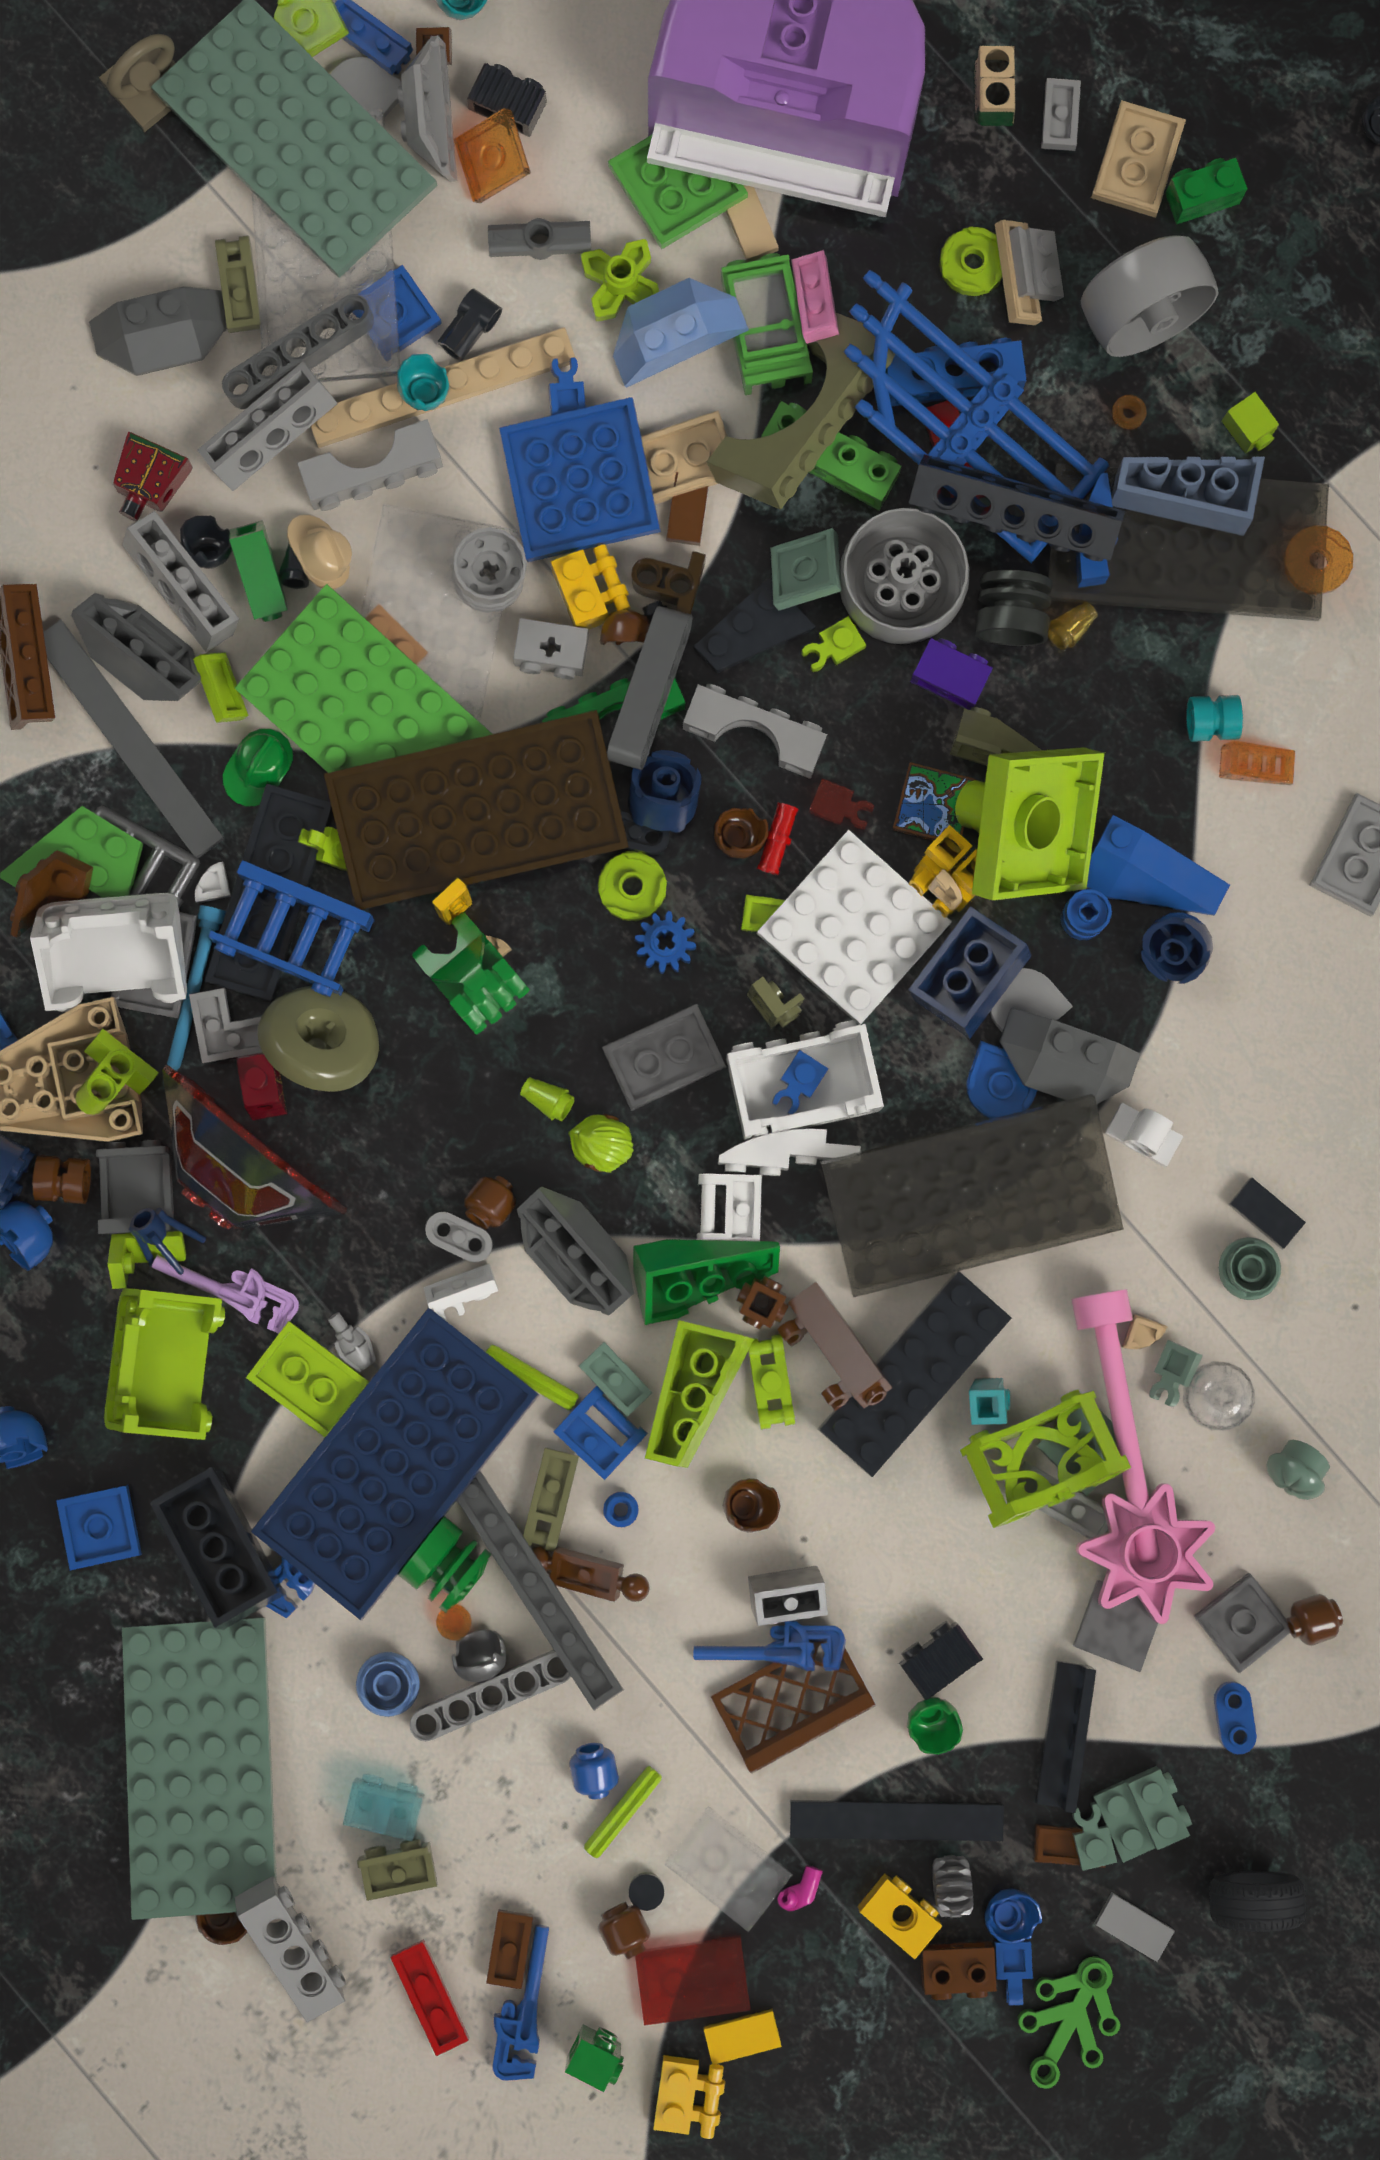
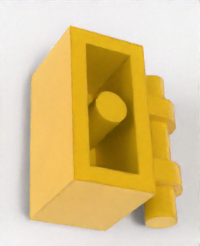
M605 544L593 549L597 561L590 565L583 549L551 561L552 573L574 627L587 628L589 630L602 625L608 616L606 605L613 602L617 611L631 608L627 600L629 593L626 585L621 584L615 570L618 566L614 556H610ZM603 574L608 590L600 593L594 577Z

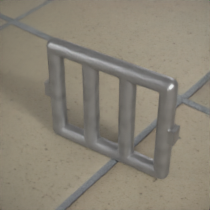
M105 806L98 807L95 811L96 815L153 848L136 877L129 896L142 895L166 855L183 865L167 892L177 897L178 907L180 908L183 900L180 898L200 864L198 857L195 858L193 854ZM89 890L87 899L101 898Z

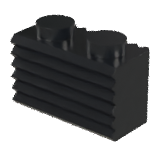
M484 63L467 97L469 110L530 137L546 106L547 99L546 91L536 80L531 78L521 80L519 77L513 76L512 72L503 65L494 64V66H490L488 63Z
M947 1621L943 1622L930 1632L933 1638L923 1646L916 1642L901 1653L904 1659L899 1662L900 1666L925 1700L930 1699L960 1675L983 1660L956 1621L951 1625Z

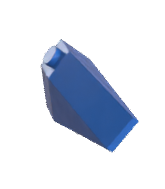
M1114 815L1106 823L1091 852L1087 888L1099 891L1109 899H1122L1139 902V904H1152L1170 907L1175 910L1214 916L1230 887V884L1163 842Z

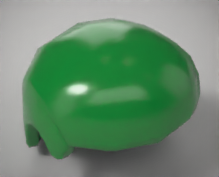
M931 1697L928 1700H922L908 1712L907 1728L909 1736L916 1742L921 1752L939 1755L951 1751L961 1741L963 1726L956 1708L946 1699Z

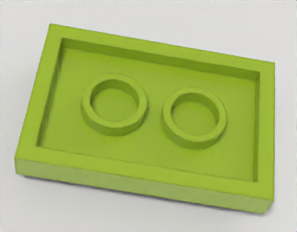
M291 1321L287 1322L246 1377L324 1437L328 1435L370 1382Z

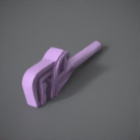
M159 1255L156 1256L152 1264L153 1269L222 1299L240 1311L249 1321L259 1324L261 1311L268 1304L265 1301V1297L281 1303L280 1307H273V1317L269 1320L267 1329L278 1334L287 1322L291 1321L299 1309V1301L294 1294L265 1282L263 1277L252 1268L249 1274L239 1270L234 1271L231 1278L235 1283L222 1284L184 1266H181L184 1269V1273L179 1275L169 1262Z

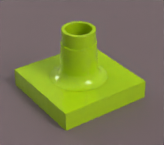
M1083 747L989 755L986 782L974 780L967 783L960 791L955 806L958 822L963 827L973 829L979 833L972 888L973 895L993 901L1087 889L1105 753Z

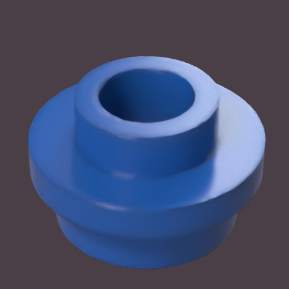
M616 1492L610 1495L603 1507L606 1520L611 1525L621 1528L631 1525L636 1520L639 1511L635 1498L626 1492ZM618 1503L626 1504L628 1507L627 1514L624 1516L616 1515L614 1512L615 1505Z

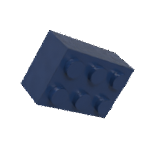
M970 907L909 988V992L916 1003L970 1039L1030 959L1031 953L1025 942Z

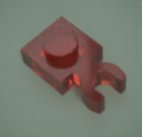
M822 779L809 813L841 825L845 816L850 818L851 823L855 827L865 829L867 822L860 820L857 812L861 809L872 812L874 805L868 801H858L855 803L851 801L854 791Z

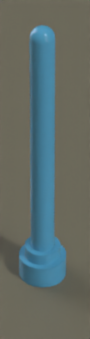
M200 905L197 919L200 920L199 927L202 928L187 983L186 999H183L167 1065L171 1070L179 1069L183 1060L193 1020L189 994L198 993L201 989L212 946V940L208 936L211 931L219 932L220 925L223 924L226 911L204 905Z

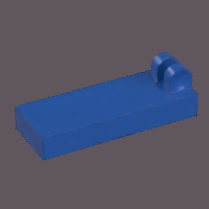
M337 0L335 5L349 31V34L342 39L373 60L389 74L393 75L394 73L398 75L402 70L401 64L407 65L411 60L409 56L413 51L411 43L354 1Z

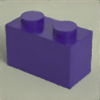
M931 638L910 682L967 710H971L975 706L993 668L987 665L988 661L977 654L970 653L967 656L957 651V646L952 642L939 638L938 641Z

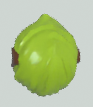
M609 1114L591 1115L577 1124L568 1133L575 1158L585 1168L596 1172L605 1171L611 1173L616 1168H619L620 1165L626 1163L634 1151L629 1127L621 1123L617 1117Z

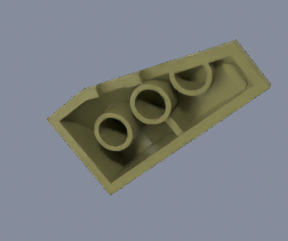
M972 707L971 710L964 709L949 755L987 766L990 754L1043 750L999 719L990 717L991 713L989 711Z

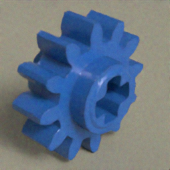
M671 911L667 912L663 921L654 913L652 916L654 924L652 926L646 922L641 923V928L646 934L635 936L637 943L644 944V947L637 951V956L644 957L648 955L646 968L652 967L656 962L659 964L660 974L665 972L666 965H671L672 969L678 972L679 963L677 961L681 959L685 963H690V956L685 951L696 949L694 942L687 941V938L694 935V929L683 930L685 918L681 917L675 923L672 921ZM667 935L671 936L673 948L669 949L666 946L664 950L659 949L660 941L658 938L662 936L665 939Z

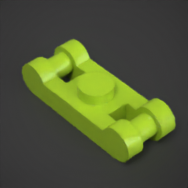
M780 1334L772 1335L771 1339L762 1341L753 1338L754 1341L748 1352L760 1429H769L772 1424L784 1423L785 1426L795 1425L782 1336ZM774 1354V1364L761 1365L760 1355ZM780 1398L782 1409L769 1411L767 1400Z

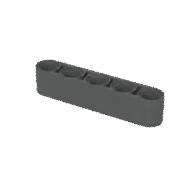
M358 294L345 296L230 370L222 380V388L230 402L236 408L246 409L302 361L309 369H312L368 333L373 327L374 316L367 300ZM354 310L364 311L361 318L357 320L349 319V315ZM327 328L335 329L334 334L330 338H320L323 330ZM295 348H306V351L302 356H291V353ZM267 366H277L276 372L273 375H262L263 370ZM248 384V388L243 394H233L234 389L238 385Z
M657 606L609 743L607 757L610 762L639 770L643 769L690 634L693 620L692 614Z

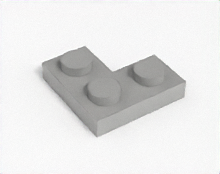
M225 988L189 994L202 1063L262 1052L258 1041V1025L261 1017L231 1022Z

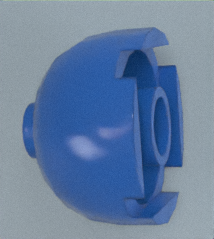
M19 1200L8 1202L3 1210L0 1209V1245L4 1244L12 1252L9 1256L27 1271L37 1266L50 1252L53 1245V1233L48 1225L53 1221L51 1216L41 1205L34 1208L29 1203Z
M12 1406L0 1407V1463L5 1462L6 1469L29 1464L43 1457L42 1450L46 1452L48 1450L46 1436L42 1426L35 1417L27 1412L15 1410Z

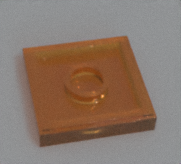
M503 108L454 139L468 188L475 203L484 202L531 173L510 109Z

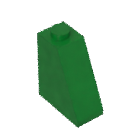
M263 520L230 529L229 541L254 620L262 618L263 622H268L281 618L283 616L282 612L287 611V602Z

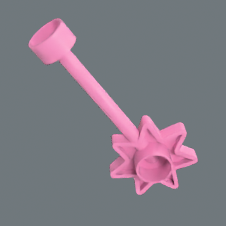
M1127 1289L1074 1298L1071 1300L1077 1330L1093 1327L1095 1329L1117 1449L1121 1456L1126 1455L1131 1466L1130 1469L1122 1473L1127 1501L1112 1493H1106L1102 1496V1505L1109 1532L1078 1543L1076 1552L1080 1556L1107 1568L1098 1597L1100 1606L1110 1609L1138 1596L1153 1621L1165 1624L1169 1619L1175 1588L1209 1591L1213 1588L1212 1579L1193 1557V1554L1214 1533L1215 1525L1207 1520H1177L1173 1488L1169 1484L1161 1483L1157 1485L1150 1496L1148 1495L1116 1323L1133 1320Z

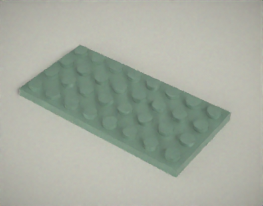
M243 0L151 86L153 92L338 278L345 274L438 186L437 181L255 0Z
M242 1619L225 1630L214 1628L211 1621L122 1628L132 1920L237 1912L236 1896L272 1876L277 1881L266 1619Z

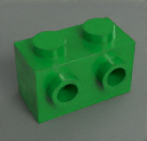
M1219 158L1206 164L1205 168L1196 171L1188 168L1177 172L1171 179L1165 194L1176 224L1239 205L1247 191V187L1237 159L1233 158L1225 161L1224 158Z
M583 2024L567 2055L565 2073L602 2092L605 2091L608 2083L615 2085L624 2066L622 2064L624 2057L621 2056V2043L616 2041L618 2037L605 2028L599 2027L596 2031Z

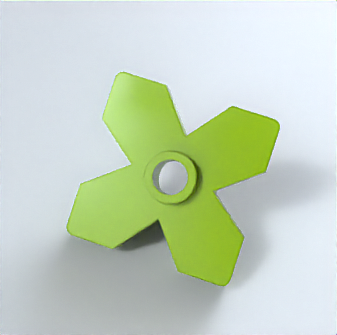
M646 239L626 243L621 255L610 257L601 249L581 254L585 277L601 284V287L591 298L595 320L598 322L616 318L625 299L631 304H635L659 292L656 282L641 276L651 263V255Z

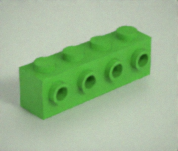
M781 401L761 438L785 429L807 411L798 404L790 403L788 405ZM838 432L834 442L825 449L817 460L814 469L809 473L880 511L899 477L901 466L897 464L898 461L892 455L880 451L878 454L867 448V443L854 435L847 437Z

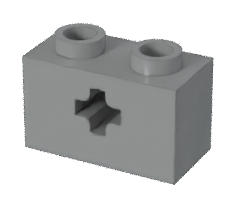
M520 618L513 657L514 664L520 667V671L529 674H540L541 670L554 672L555 677L568 680L574 679L575 675L583 676L589 639L588 629ZM549 645L556 646V651L553 652L552 657L546 656L545 650L549 649Z

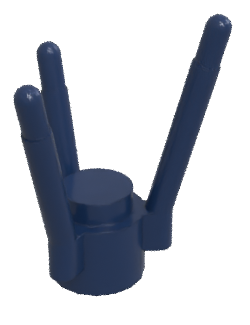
M145 1208L137 1212L131 1220L129 1231L136 1238L149 1266L152 1268L154 1257L147 1243L155 1245L175 1271L182 1275L184 1269L162 1242L167 1234L165 1223L201 1243H204L206 1238L168 1216L162 1208H157L155 1211L151 1208Z

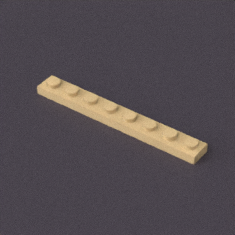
M565 327L443 367L447 372L450 389L445 402L434 410L550 372L553 359H558L559 368L570 365L569 359L575 357ZM397 383L338 402L337 405L317 420L311 428L318 448H322L433 410H416L406 404L400 397Z

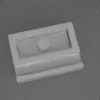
M1020 226L1010 230L1009 235L1018 297L1030 296L1031 299L1057 301L1063 298L1064 293L1055 232L1034 228L1024 230Z

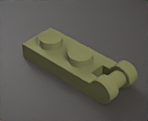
M249 235L239 236V240L226 242V239L215 240L228 332L235 333L262 329ZM241 254V260L229 261V256Z
M549 1448L544 1449L523 1533L530 1546H532V1543L546 1546L545 1550L551 1552L557 1548L579 1459L578 1455ZM538 1520L550 1522V1531L536 1530Z

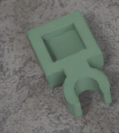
M1167 1340L1154 1371L1162 1375L1160 1382L1152 1386L1149 1396L1159 1400L1162 1392L1167 1390L1168 1398L1165 1404L1175 1407L1180 1399L1179 1385L1190 1386L1203 1355Z
M1095 1802L1090 1803L1092 1815L1087 1819L1081 1818L1078 1807L1076 1808V1813H1072L1073 1819L1082 1828V1831L1072 1833L1082 1871L1117 1863L1109 1827L1107 1825L1098 1827L1097 1825L1101 1812Z

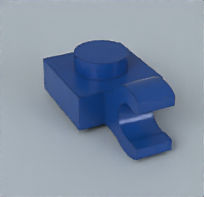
M1024 1940L1014 1945L994 1941L996 1979L1006 1980V2002L1008 2005H1023L1022 1979H1033L1031 1941Z

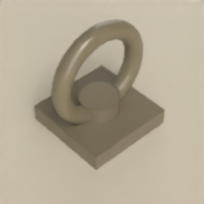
M154 34L141 39L125 51L115 65L99 77L104 87L144 132L171 111L151 88L157 80L176 64L172 60L175 52L174 43L169 36L164 34Z

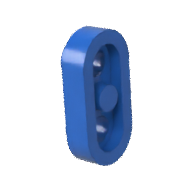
M1225 1682L1216 1689L1214 1694L1219 1739L1223 1747L1234 1754H1245L1254 1747L1257 1739L1251 1695L1243 1685L1237 1682ZM1234 1694L1238 1695L1240 1699L1239 1704L1236 1707H1230L1228 1704L1229 1697ZM1238 1730H1243L1245 1734L1244 1740L1236 1743L1233 1739L1234 1733Z

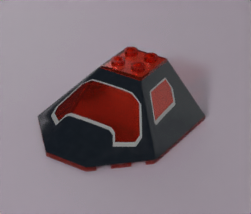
M169 1065L162 1069L177 1182L185 1187L181 1193L196 1206L199 1205L202 1208L204 1205L208 1206L212 1210L208 1216L221 1227H226L228 1230L231 1227L243 1230L344 1215L347 1212V1208L325 1189L302 1176L213 1102L215 1099L194 1081Z

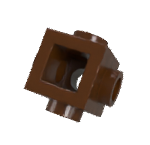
M766 1276L763 1277L762 1281L754 1278L751 1285L745 1282L736 1299L737 1302L741 1303L739 1313L744 1315L742 1320L758 1329H761L763 1325L771 1328L774 1321L780 1323L789 1304L785 1303L786 1294L780 1291L783 1285ZM759 1295H765L768 1297L769 1302L767 1306L761 1308L755 1304V1299Z

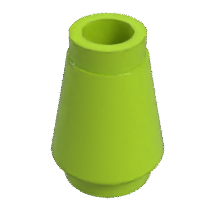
M531 1077L526 1080L520 1092L521 1096L525 1097L526 1100L551 1120L556 1118L559 1121H563L570 1112L575 1099L574 1096L569 1094L568 1089L535 1080Z

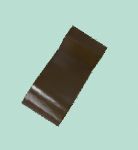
M693 551L688 569L652 558L640 559L632 568L633 589L644 597L676 605L677 611L691 614L705 567L706 554ZM643 571H651L656 575V579L649 584L640 582L637 577ZM683 580L689 585V589L683 593H676L670 586L674 581Z

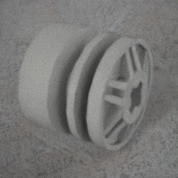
M491 527L477 529L465 536L456 548L452 572L454 588L462 602L474 610L486 613L502 611L512 605L521 594L527 567L524 549L515 537L501 529ZM488 569L490 573L495 572L494 580L490 581L487 576H483V570Z

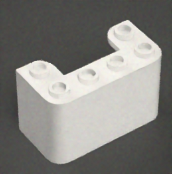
M856 1020L841 1022L835 1025L836 1028H833L834 1031L829 1035L821 1037L820 1031L800 1035L799 1042L787 1044L786 1039L773 1040L765 1043L766 1049L754 1048L753 1042L733 1046L732 1053H727L726 1061L744 1140L775 1132L813 1127L880 1111L884 1105L866 1024L857 1025ZM801 1050L829 1069L812 1096L808 1099L800 1094L798 1097L800 1102L798 1110L794 1114L788 1115L787 1112L792 1106V1102L788 1097H782L776 1106L772 1104V1100L776 1093L787 1088L788 1085L780 1079L797 1052Z

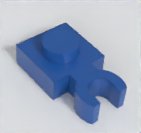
M575 357L569 359L570 370L568 372H563L559 369L558 359H553L551 362V372L558 382L548 385L551 416L586 408L584 382L573 381V376L578 369Z
M799 1050L780 1079L788 1086L786 1089L775 1094L772 1104L776 1106L782 1097H788L792 1102V1106L787 1114H794L799 1108L800 1102L798 1097L800 1094L809 1099L829 1068Z

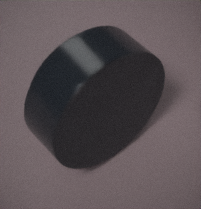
M648 1872L635 1876L629 1886L630 1901L633 1905L638 1906L640 1910L649 1911L657 1908L664 1898V1885L657 1875Z

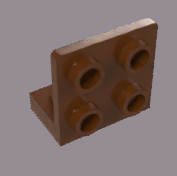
M58 850L46 859H41L37 866L28 874H23L16 884L15 891L18 893V897L10 915V921L13 922L10 935L18 938L34 925L36 913L43 905L60 901L87 899L93 866Z

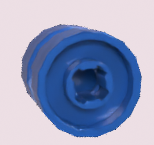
M1093 889L1081 890L1075 893L1063 907L1061 925L1070 937L1077 940H1089L1097 936L1109 923L1112 915L1111 904L1108 898L1099 891Z

